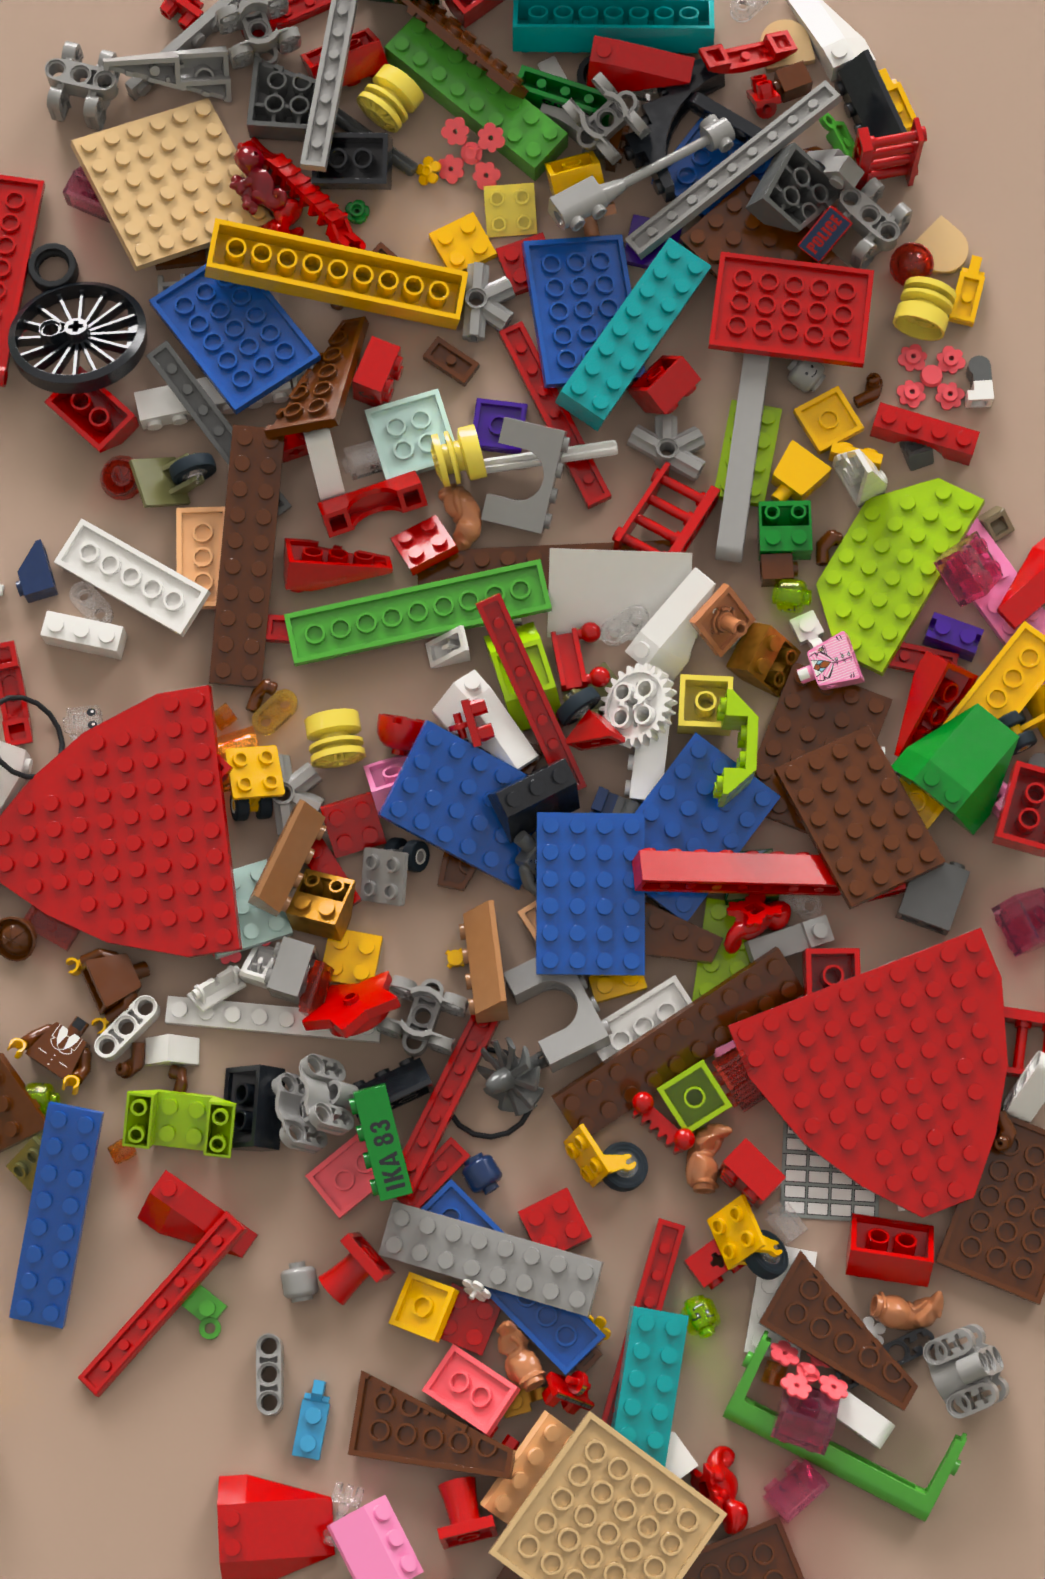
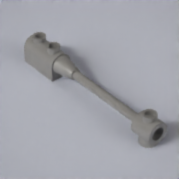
M715 114L709 115L699 125L701 138L623 179L599 184L592 175L550 197L548 213L560 229L565 230L570 227L573 231H578L585 225L584 219L590 216L594 220L602 218L607 212L606 208L622 194L626 188L704 147L710 152L717 149L722 153L729 151L734 145V129L725 117L718 119Z

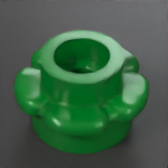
M355 200L353 203L349 202L345 207V211L348 214L347 218L353 224L364 223L370 214L369 207L362 200Z

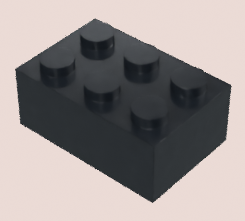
M334 132L326 172L312 171L311 183L318 185L320 189L391 190L392 137L389 133Z

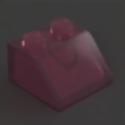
M1044 887L1016 894L991 908L995 915V921L1001 927L1007 939V945L1013 951L1015 957L1045 946Z
M812 1387V1391L807 1399L800 1400L797 1397L789 1396L786 1389H783L770 1437L776 1438L783 1443L799 1446L809 1452L825 1455L835 1430L840 1399L833 1401L823 1394L820 1389Z
M795 1459L784 1469L787 1474L780 1481L775 1477L763 1488L766 1493L762 1498L780 1517L783 1523H789L830 1486L806 1459H803L801 1462Z

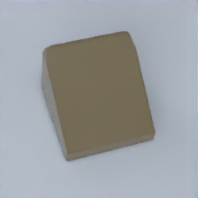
M995 506L977 517L994 542L1015 530L1003 507Z

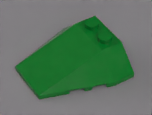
M977 703L908 746L892 764V768L909 785L915 784L954 815L952 819L970 834L974 835L992 812L1020 736Z

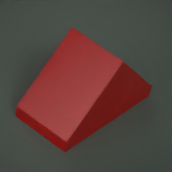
M591 710L585 713L566 738L567 745L580 751L625 743V737L605 717Z

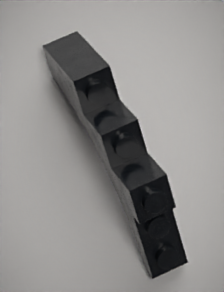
M702 58L694 62L690 84L657 88L660 98L642 105L643 116H641V119L646 123L651 132L642 140L634 131L624 135L625 146L623 147V152L627 161L631 160L637 169L642 166L644 168L665 157L676 128L690 111L686 103L694 92H699L708 96L725 87V74L708 71ZM668 167L651 175L654 180L653 187L657 195H662L666 203L674 200L675 188Z

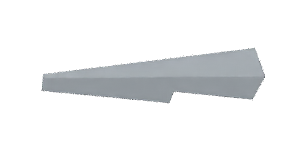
M226 46L103 59V67L106 71L111 70L132 78L134 76L155 84L199 93L205 97L210 96L222 99L224 102H232L229 58Z

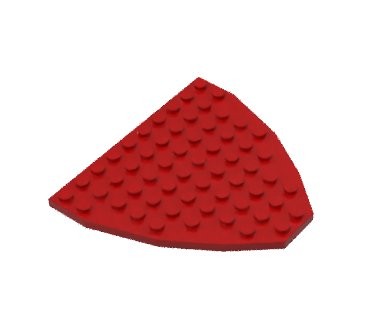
M205 685L155 694L83 732L35 774L34 778L28 781L0 815V883L46 915L110 944L189 958L242 950L224 789L221 778V764L219 763L218 755L219 747L212 687Z
M981 928L727 1026L748 1079L806 1147L862 1188L921 1218L974 1198L996 1135L1008 1067L1002 977Z

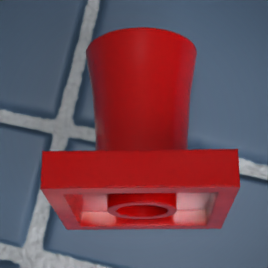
M360 1232L348 1233L340 1240L350 1253L331 1269L318 1276L325 1290L342 1305L347 1303L353 1293L369 1276L378 1283L388 1280L395 1273Z
M476 1477L455 1478L438 1485V1490L444 1501L450 1521L449 1526L437 1528L439 1540L444 1549L498 1536L493 1515L480 1517L476 1494Z

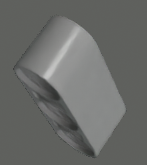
M271 1333L263 1334L256 1343V1404L258 1410L267 1416L279 1414L284 1406V1347L281 1339ZM268 1339H274L277 1343V1349L272 1354H265L263 1351V1344ZM268 1367H274L277 1371L276 1379L270 1383L265 1382L263 1379L264 1370ZM269 1395H273L277 1399V1406L272 1411H267L263 1407V1401Z

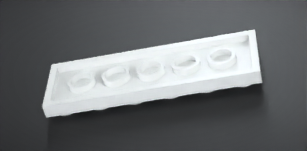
M82 518L54 561L61 568L184 637L211 594L206 588Z

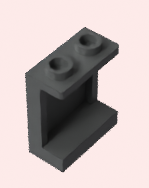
M950 862L909 881L896 918L946 936L950 931L970 871L965 870V866L960 863Z

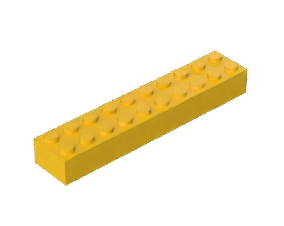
M215 218L204 277L456 330L460 321L468 272Z

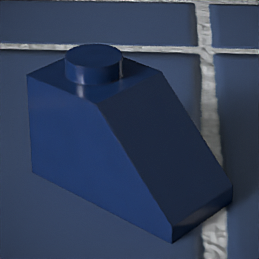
M41 539L36 540L17 571L19 581H16L20 597L25 596L28 603L58 595L46 548Z

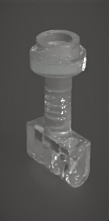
M336 1482L331 1500L339 1503L333 1522L346 1516L350 1506L359 1509L364 1495V1488L358 1487L355 1497H351L354 1486L348 1484L344 1494H341L343 1482ZM324 1530V1543L337 1547L329 1530Z

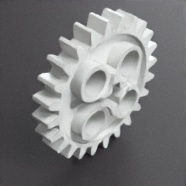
M636 663L635 668L627 666L626 674L618 671V680L610 679L613 686L612 688L605 687L608 695L601 697V700L605 702V706L599 708L600 711L605 713L603 717L625 737V743L619 745L629 749L632 746L640 749L641 744L648 747L650 739L657 742V733L665 734L666 731L663 726L665 724H672L668 719L669 715H676V712L671 710V706L678 704V701L672 699L677 694V691L671 688L674 682L668 679L669 675L648 663H645L644 666Z

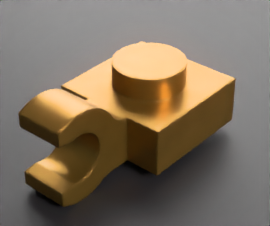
M546 1387L530 1392H525L524 1389H521L504 1414L505 1419L532 1412L530 1403L543 1400L541 1393Z

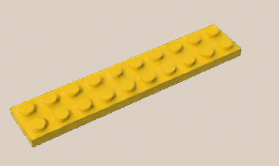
M1024 621L942 725L977 703L997 719L1014 710L1020 713L1045 682V635ZM900 778L901 784L928 830L945 808L915 784L909 785Z

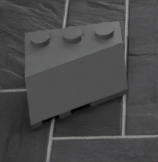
M254 55L247 128L250 138L304 142L316 79L302 73H293L284 69L281 65L276 63L275 65L263 61V58Z
M793 142L774 155L745 208L765 225L799 232L818 217L821 212L835 203L843 189L833 187L829 182L830 179L823 173L825 169Z

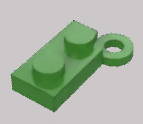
M826 113L819 119V122L824 129L829 131L826 135L827 141L834 149H840L845 155H849L852 158L855 142L845 123L835 121L829 113Z
M200 1284L182 1306L201 1321L199 1332L202 1337L212 1340L221 1333V1324L218 1318L228 1306ZM208 1323L215 1325V1331L211 1334L205 1331Z

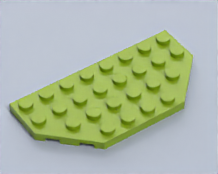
M940 478L881 494L865 501L816 583L831 637L845 631L849 635L859 665L881 676L884 675L984 506V499Z

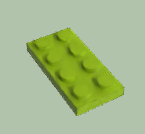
M731 400L715 487L720 489L719 500H723L737 400ZM764 405L750 506L758 507V501H765L782 413L781 408Z
M707 898L702 929L722 937L723 941L712 964L697 963L692 1002L750 964L744 942H746L744 939H742L741 947L735 954H728L725 950L724 942L726 935L735 921V917L728 916L726 912L729 905H725V900Z

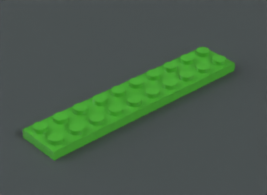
M541 559L284 614L294 665L296 667L439 636L460 625H463L465 630L485 626L475 603L497 593L501 594L512 620L550 612L552 607Z

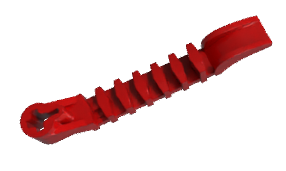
M255 137L244 143H238L237 149L243 146H252L263 154L265 163L262 169L267 172L272 169L271 176L275 186L280 185L279 188L284 191L290 190L289 196L291 198H300L298 203L300 207L309 206L307 214L312 217L318 216L316 224L319 226L328 225L325 235L329 237L331 243L365 250V242L352 231L347 218L348 214L342 212L338 208L339 205L329 199V195L323 194L318 185L312 184L311 178L305 176L301 172L302 169L292 163L293 160L287 159L283 153L275 154L270 152Z

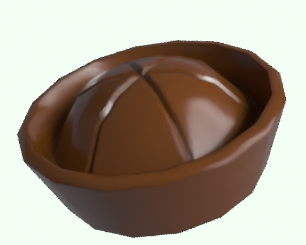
M11 916L2 918L0 920V955L15 962L26 960L32 955L37 943V933L34 926L24 918Z

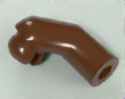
M132 1043L131 1057L123 1063L119 1062L115 1068L118 1076L128 1079L143 1068L145 1043Z
M1003 1110L999 1113L998 1126L1000 1130L994 1140V1146L997 1150L1005 1152L1012 1147L1017 1131L1006 1110Z

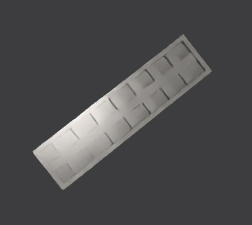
M393 1201L378 1255L458 1279L475 1280L485 1287L587 1317L590 1316L604 1262L396 1201Z

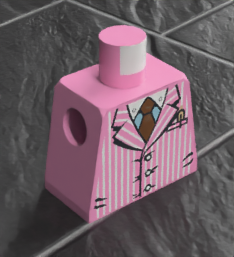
M845 631L836 634L809 650L807 655L811 665L797 670L802 684L816 679L818 686L822 690L865 682L849 635Z

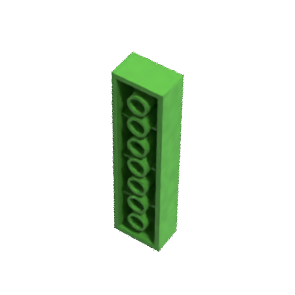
M412 17L384 46L387 62L405 72L416 82L420 89L452 115L462 117L465 120V125L477 135L478 131L484 129V125L489 122L494 123L496 128H502L505 145L502 148H497V151L536 181L546 170L544 163L555 161L568 147V133L525 98L522 99L509 94L485 74L487 71L470 63L466 59L467 55L459 50L455 51L425 26L426 23L416 17Z

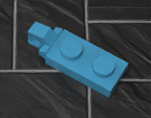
M314 1379L312 1392L305 1393L304 1399H302L292 1451L293 1456L320 1460L330 1410V1397L324 1396L325 1381Z

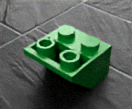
M811 500L758 501V561H760L761 554L792 553L793 560L811 559L813 551Z

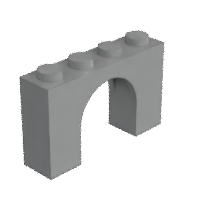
M504 417L498 443L526 449L535 454L542 464L544 478L537 493L525 500L512 499L491 493L486 494L481 520L540 534L544 533L545 529L550 528L553 514H549L550 504L556 503L558 489L554 488L556 478L561 479L564 463L560 461L562 453H567L570 438L566 437L567 431Z
M536 957L503 973L505 982L517 1005L550 990L565 992L578 1004L576 1016L570 1025L538 1041L540 1050L552 1073L611 1045L609 1035L612 1034V1031L606 1019L600 1020L597 1014L600 1008L593 996L588 997L585 991L588 985L583 975H536Z

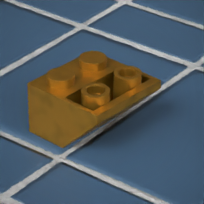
M753 622L747 629L746 634L740 638L726 667L741 680L778 697L801 651L771 625Z
M306 869L286 911L292 929L342 941L352 916L355 880Z

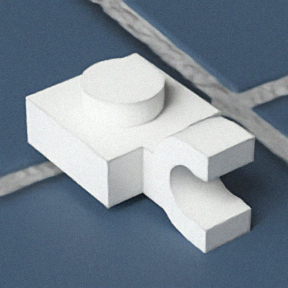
M813 610L789 620V625L800 646L808 643L811 650L823 643L819 637L824 636V630Z

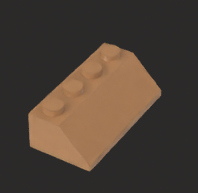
M300 799L294 806L248 900V903L276 917L281 911H287L292 900L288 895L292 887L297 888L304 875L300 870L304 863H310L315 853V850L311 847L315 839L321 840L326 830V826L322 825L326 817L306 801Z
M488 900L464 913V924H459L461 940H466L467 948L462 949L464 965L469 964L470 973L465 974L467 990L472 989L473 998L468 999L470 1015L476 1016L477 1024L509 1020L494 900Z

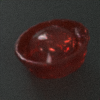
M905 243L892 254L889 263L890 273L894 280L904 286L906 279L910 277H930L934 268L933 256L929 249L920 243Z
M119 455L112 457L104 464L101 470L100 482L102 489L113 499L127 500L139 493L129 461L133 459L130 456Z

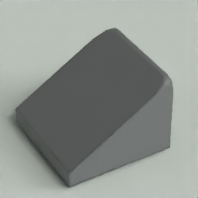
M910 441L899 442L906 463L911 471L934 463L933 449L931 447Z

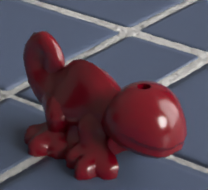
M252 146L239 148L235 152L234 160L237 167L246 175V178L234 175L231 178L229 187L236 190V193L242 197V208L251 215L256 214L259 205H263L271 211L283 209L287 204V194L283 189H275L272 176L262 169L265 163L263 154Z

